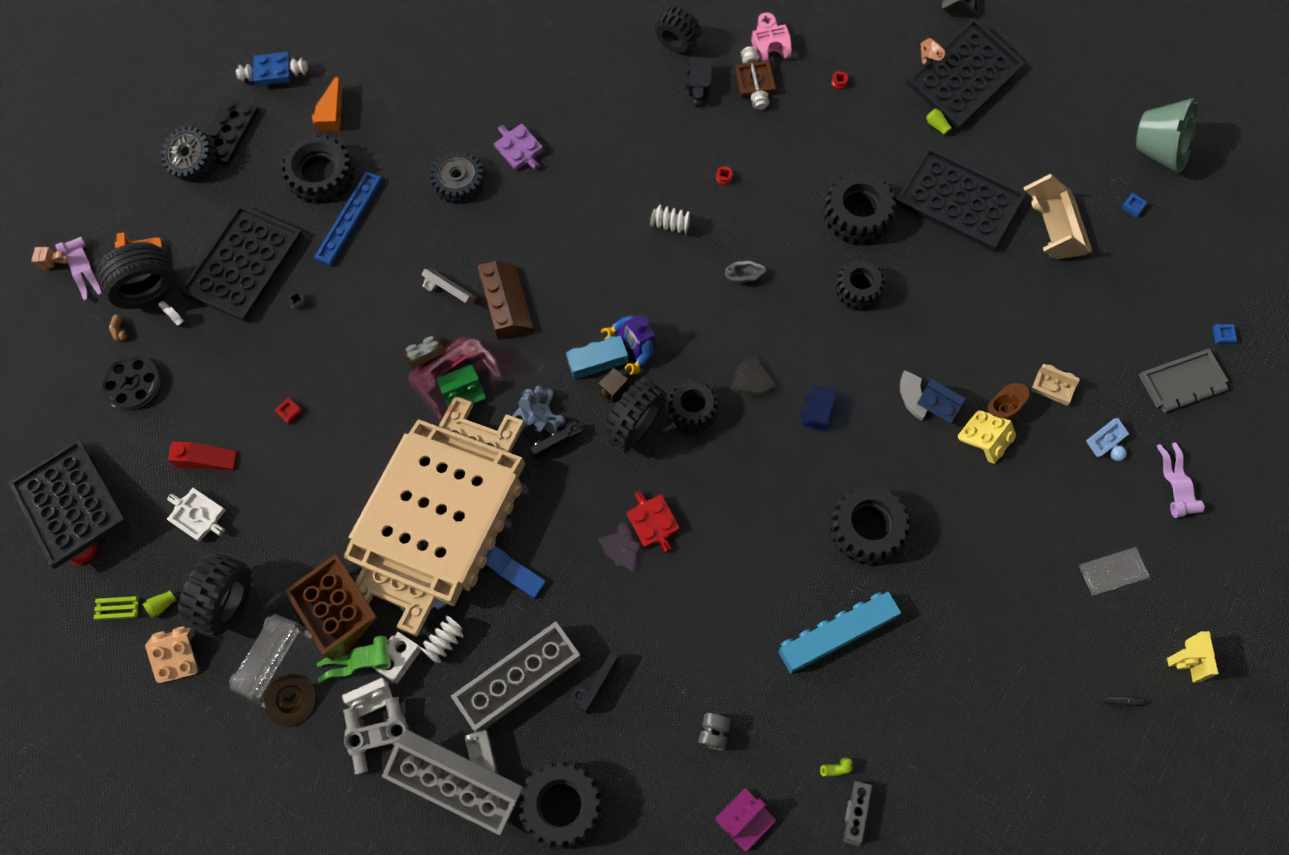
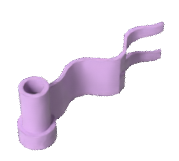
M82 237L66 243L56 244L57 251H63L62 256H69L68 264L83 300L88 299L87 289L81 273H84L97 294H102L100 286L90 268V263L83 251L86 244Z
M1172 443L1176 454L1174 473L1172 471L1170 455L1162 445H1157L1158 450L1163 456L1164 476L1173 487L1175 502H1172L1170 506L1172 516L1178 518L1184 517L1185 514L1204 512L1203 502L1201 500L1196 501L1193 483L1184 473L1183 453L1177 443Z

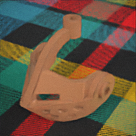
M928 38L920 44L923 64L930 58L940 61L945 57V50L942 48V45L932 38Z

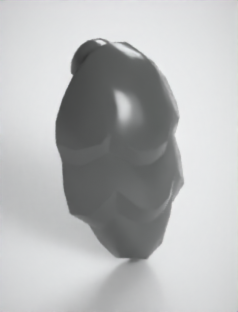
M738 261L725 269V276L734 283L755 282L765 274L766 268L752 261Z

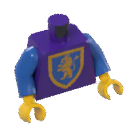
M632 315L625 316L614 323L613 327L603 328L601 333L608 332V336L604 338L607 339L608 337L615 336L616 331L618 332L617 335L621 336L623 344L636 361L635 364H627L625 370H632L629 375H637L640 373V366H643L654 354L655 334L645 317L641 315L637 317Z

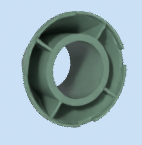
M1191 98L1145 111L1138 128L1137 150L1168 169L1181 173L1191 153L1188 150L1191 140L1194 141L1198 121V102H1194L1196 99Z

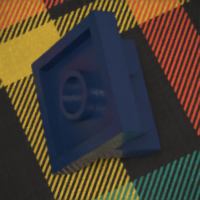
M931 378L917 404L951 424L966 399Z

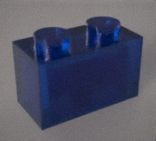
M815 384L812 391L808 390L805 401L809 402L808 407H803L801 418L804 419L803 426L825 432L836 390Z

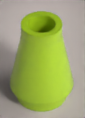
M937 108L926 117L927 123L939 130L943 135L952 128L942 111Z
M168 591L146 599L147 602L143 606L151 618L154 616L158 617L177 600L172 592Z

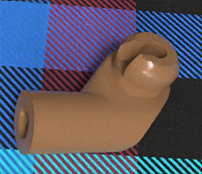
M113 315L109 325L112 337L116 341H124L127 338L126 332L124 330L120 331L119 328L122 322L120 315Z

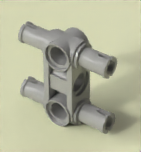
M399 697L385 700L389 716L387 722L362 727L359 725L357 707L343 710L347 726L344 732V744L348 754L352 755L355 774L369 771L365 757L366 749L390 743L395 747L397 740L400 738V736L397 737L393 733L395 725H401L403 732L405 730L409 731L406 719L401 715ZM355 734L360 737V744L357 747L351 743V738Z

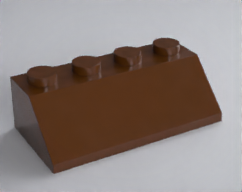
M498 261L477 265L497 339L533 331V324L516 266Z

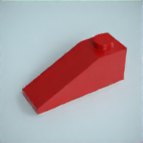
M171 442L168 461L175 468L234 470L237 451L191 442Z

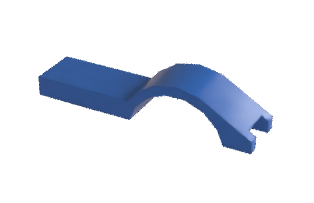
M494 546L492 550H488L485 556L487 557L485 565L535 599L546 584V581L514 561L498 547Z

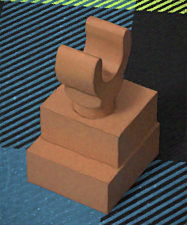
M35 247L31 262L41 270L47 271L54 267L55 262L66 264L69 256H62L63 251H56L55 253L49 247Z

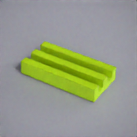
M137 596L95 599L97 606L94 608L96 615H94L93 619L96 621L137 618L139 604ZM133 603L132 605L102 606L105 604ZM133 610L132 613L102 614V611Z

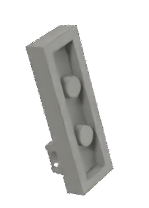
M424 269L422 276L425 277L423 287L427 290L434 292L440 286L465 303L473 304L477 297L438 272L432 269Z

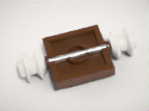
M746 47L741 52L743 64L735 65L741 98L751 96L753 108L762 110L770 103L768 94L775 93L776 89L769 61L758 62V50L754 47Z

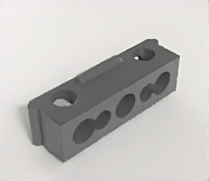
M858 781L853 783L851 799L848 801L845 816L846 827L843 842L857 846L862 843L872 787L870 784ZM858 790H862L865 795L861 798L862 805L857 803V798H859ZM855 808H858L861 811L860 817H857L854 814ZM853 820L858 822V827H856L858 834L856 836H853L850 832V829L854 827Z

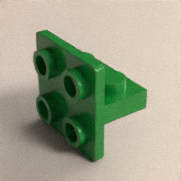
M472 365L437 378L448 408L454 396L468 400L472 404L486 399Z

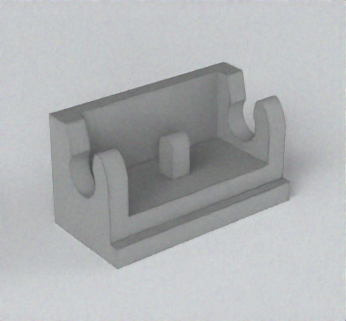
M487 730L466 735L465 741L470 761L498 774Z

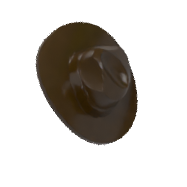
M300 674L283 675L273 680L267 687L264 696L266 712L272 721L281 726H294L305 721L315 705V690L311 681Z

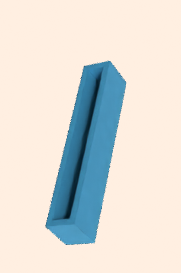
M889 591L884 594L878 592L871 597V601L867 603L861 601L854 605L853 610L847 613L844 610L835 615L836 619L830 622L825 620L819 623L817 629L803 631L799 634L800 638L794 641L792 638L781 643L782 647L779 649V654L790 674L895 620L901 612Z

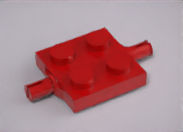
M638 491L641 498L636 492L634 495L639 505L626 513L644 548H647L652 544L660 543L664 553H667L668 550L671 551L672 548L667 539L672 534L680 531V528L662 494L651 500H646L642 491Z

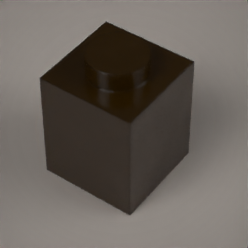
M613 368L598 383L599 394L605 400L609 399L614 402L628 388V379Z

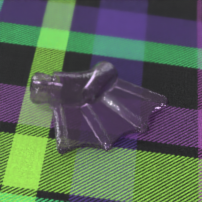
M623 523L617 526V533L599 538L598 542L604 548V555L612 558L617 567L625 566L633 572L636 554L641 544L633 540L628 525Z

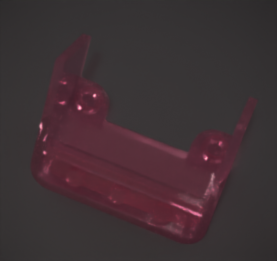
M468 336L458 337L445 347V354L418 366L408 376L411 387L439 420L443 417L438 405L427 393L435 387V380L461 360L466 357L475 358L480 356L497 377L500 376L496 360L476 339Z

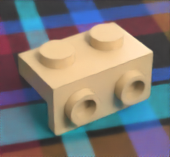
M1043 364L1037 373L1031 391L1068 406L1080 378L1075 377L1072 373L1060 371L1052 365Z

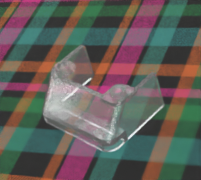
M277 614L267 617L263 624V630L239 670L229 680L230 690L265 708V704L259 698L297 634L299 633L309 639L312 638L311 634L299 623Z

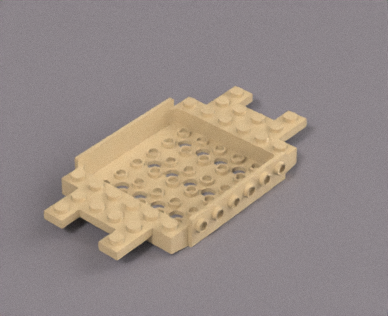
M454 396L439 426L418 419L409 434H404L348 537L351 541L343 557L349 564L362 569L355 583L368 604L372 597L375 596L406 609L397 627L415 636H418L436 599L454 606L462 589L464 588L466 591H469L471 586L473 587L476 584L477 574L487 561L485 556L488 550L494 548L495 538L498 532L503 530L504 520L507 514L511 513L513 502L522 491V485L518 477L525 466V462L522 457L510 452L525 424L524 421L506 414L498 431L466 419L473 407L472 402ZM424 457L430 458V463L427 466L420 465V461ZM440 464H447L448 469L444 473L437 472L438 466ZM457 471H465L463 479H455ZM475 477L483 478L480 486L472 485ZM405 492L412 493V497L408 501L401 499L402 494ZM424 498L429 499L430 502L426 508L419 507L420 500ZM440 505L447 506V511L443 515L436 513ZM463 512L465 513V518L460 522H456L454 520L455 514ZM386 527L393 528V533L389 537L383 536V530ZM410 534V541L402 544L400 542L401 536ZM421 541L429 543L428 548L424 551L418 550V544ZM439 548L446 549V555L442 558H437L435 555Z

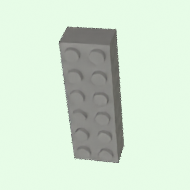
M554 622L455 692L451 697L476 733L488 728L580 662L581 656L558 623Z
M405 730L397 740L382 775L383 778L498 835L501 834L519 797L521 788H523L408 730Z

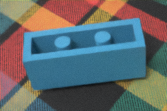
M611 336L604 341L592 342L585 347H576L566 352L567 361L574 380L628 363V355L621 336Z

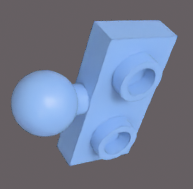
M1115 418L1087 439L1086 442L1096 457L1102 456L1111 449V458L1115 461H1122L1126 458L1127 452L1124 447L1118 446L1117 443L1129 435L1119 418Z

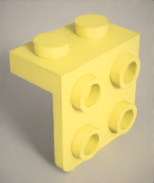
M979 410L962 429L958 438L962 442L983 449L988 462L995 464L1003 456L1009 444L1014 441L1016 433L1010 420L995 417L990 413Z

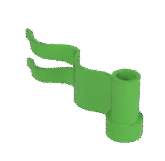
M384 636L374 638L373 645L355 648L351 650L350 654L339 656L334 661L324 658L317 663V667L327 664L348 666L325 672L318 678V683L331 677L350 676L356 669L374 666V669L378 670L391 667L387 651V638Z

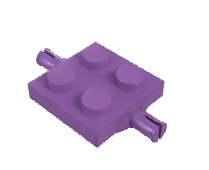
M522 123L511 131H508L504 125H501L498 131L502 133L503 137L494 143L498 152L515 171L527 164L533 170H537L540 165L534 159L543 151L542 145Z

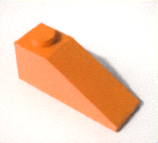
M339 77L334 78L315 107L312 121L313 125H316L318 132L340 131L342 85Z

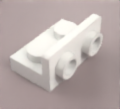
M383 678L342 695L346 705L350 708L357 707L358 718L386 706L385 700L393 698L389 686Z

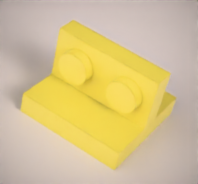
M1209 631L1200 632L1185 641L1186 649L1167 658L1169 667L1177 666L1179 670L1190 668L1193 682H1202L1218 674Z

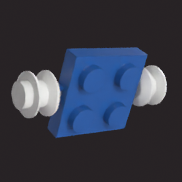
M282 52L254 56L253 69L249 64L246 65V68L239 65V69H236L237 78L241 79L243 83L248 78L250 82L253 80L255 86L290 82L291 71L295 76H298V72H302L305 75V72L308 71L307 62L303 61L302 58L298 62L293 58L290 64L289 53Z

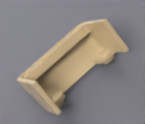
M1052 174L1024 187V191L1033 198L1031 201L1033 208L1036 211L1039 210L1043 215L1051 242L1048 243V246L1043 247V250L1051 258L1063 259L1082 256L1092 252L1081 215L1070 189Z

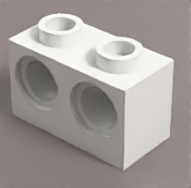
M399 632L395 636L393 635L387 642L388 656L390 661L394 662V667L391 670L375 669L396 684H398L421 651L416 643ZM401 644H406V650L402 653H398V647Z

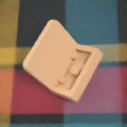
M182 626L173 629L170 633L158 632L153 634L145 644L155 680L158 683L197 673L198 666L190 640L195 635L192 629H185Z

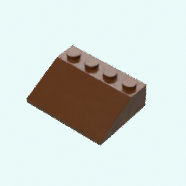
M337 554L285 590V593L322 654L332 661L349 650L377 618Z

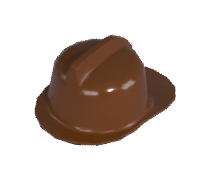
M1020 383L1005 386L988 404L987 409L989 413L995 417L1010 421L1017 419L1020 415L1021 407L1029 398V390Z

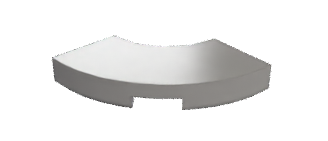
M904 370L900 381V394L906 408L915 417L923 420L927 410L917 404L922 395L920 387L922 378Z

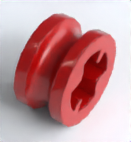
M841 71L834 73L832 86L835 89H844L847 86V74Z
M720 167L717 170V182L721 185L729 184L732 181V170L729 167Z

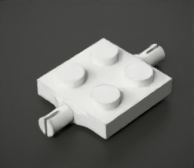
M192 488L181 499L173 493L170 494L172 498L168 496L167 500L173 503L175 508L167 520L198 542H201L211 530L219 536L222 535L221 532L224 533L225 529L216 523L226 510L196 489Z

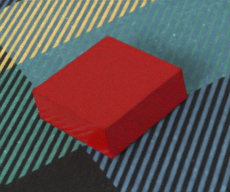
M289 397L274 410L288 424L303 412Z

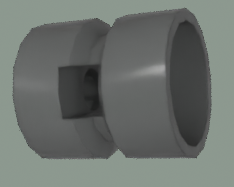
M705 713L702 723L705 729L700 732L698 744L710 749L724 751L727 743L725 734L729 733L731 719L717 714ZM711 732L718 733V736L711 735Z

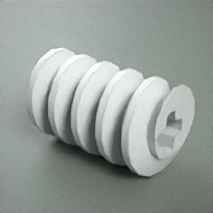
M659 204L658 208H654L652 212L650 226L653 227L656 223L657 228L660 229L663 225L664 230H668L670 227L672 232L677 228L678 233L681 234L684 230L686 235L690 222V213L688 211L683 216V211L680 210L676 214L675 208L670 213L668 206L662 211V207Z
M449 616L446 617L448 624L440 623L443 630L435 629L437 636L429 635L431 643L423 642L426 649L420 648L428 657L438 663H441L439 655L447 656L445 648L452 650L451 642L458 644L456 636L464 637L461 632L462 628Z

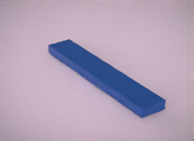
M367 171L365 172L314 256L315 261L332 267L383 182L382 177Z

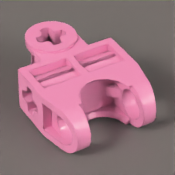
M761 14L758 18L759 25L757 31L752 33V44L758 50L757 55L760 62L768 61V54L772 51L779 52L785 59L791 58V40L786 25L777 26L775 17L772 14Z

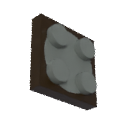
M430 336L418 345L408 346L402 353L411 369L445 354L446 350L437 336Z

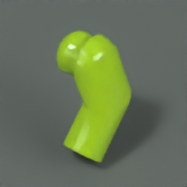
M842 758L841 765H822L820 769L821 775L838 776L850 773L853 769L852 760Z

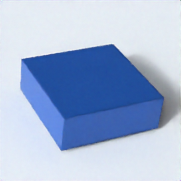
M1132 192L1121 208L1137 218L1148 202Z
M1216 324L1212 327L1216 344H1235L1237 342L1234 324Z

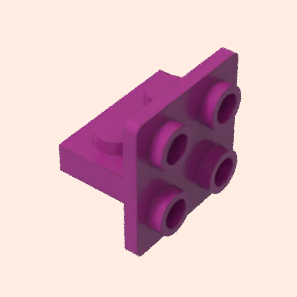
M744 789L715 819L744 851H747L776 821L764 808L765 804L760 799L756 800L747 789Z

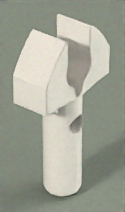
M164 301L159 303V307L177 326L184 322Z

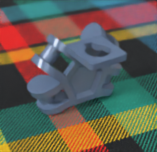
M536 386L534 391L531 389L524 391L523 397L519 400V408L512 416L515 418L522 416L525 424L521 432L527 425L533 424L539 432L544 428L547 432L554 433L558 428L566 424L563 416L553 415L549 404L553 396L552 389L544 390L541 386ZM540 397H544L543 403L539 402Z

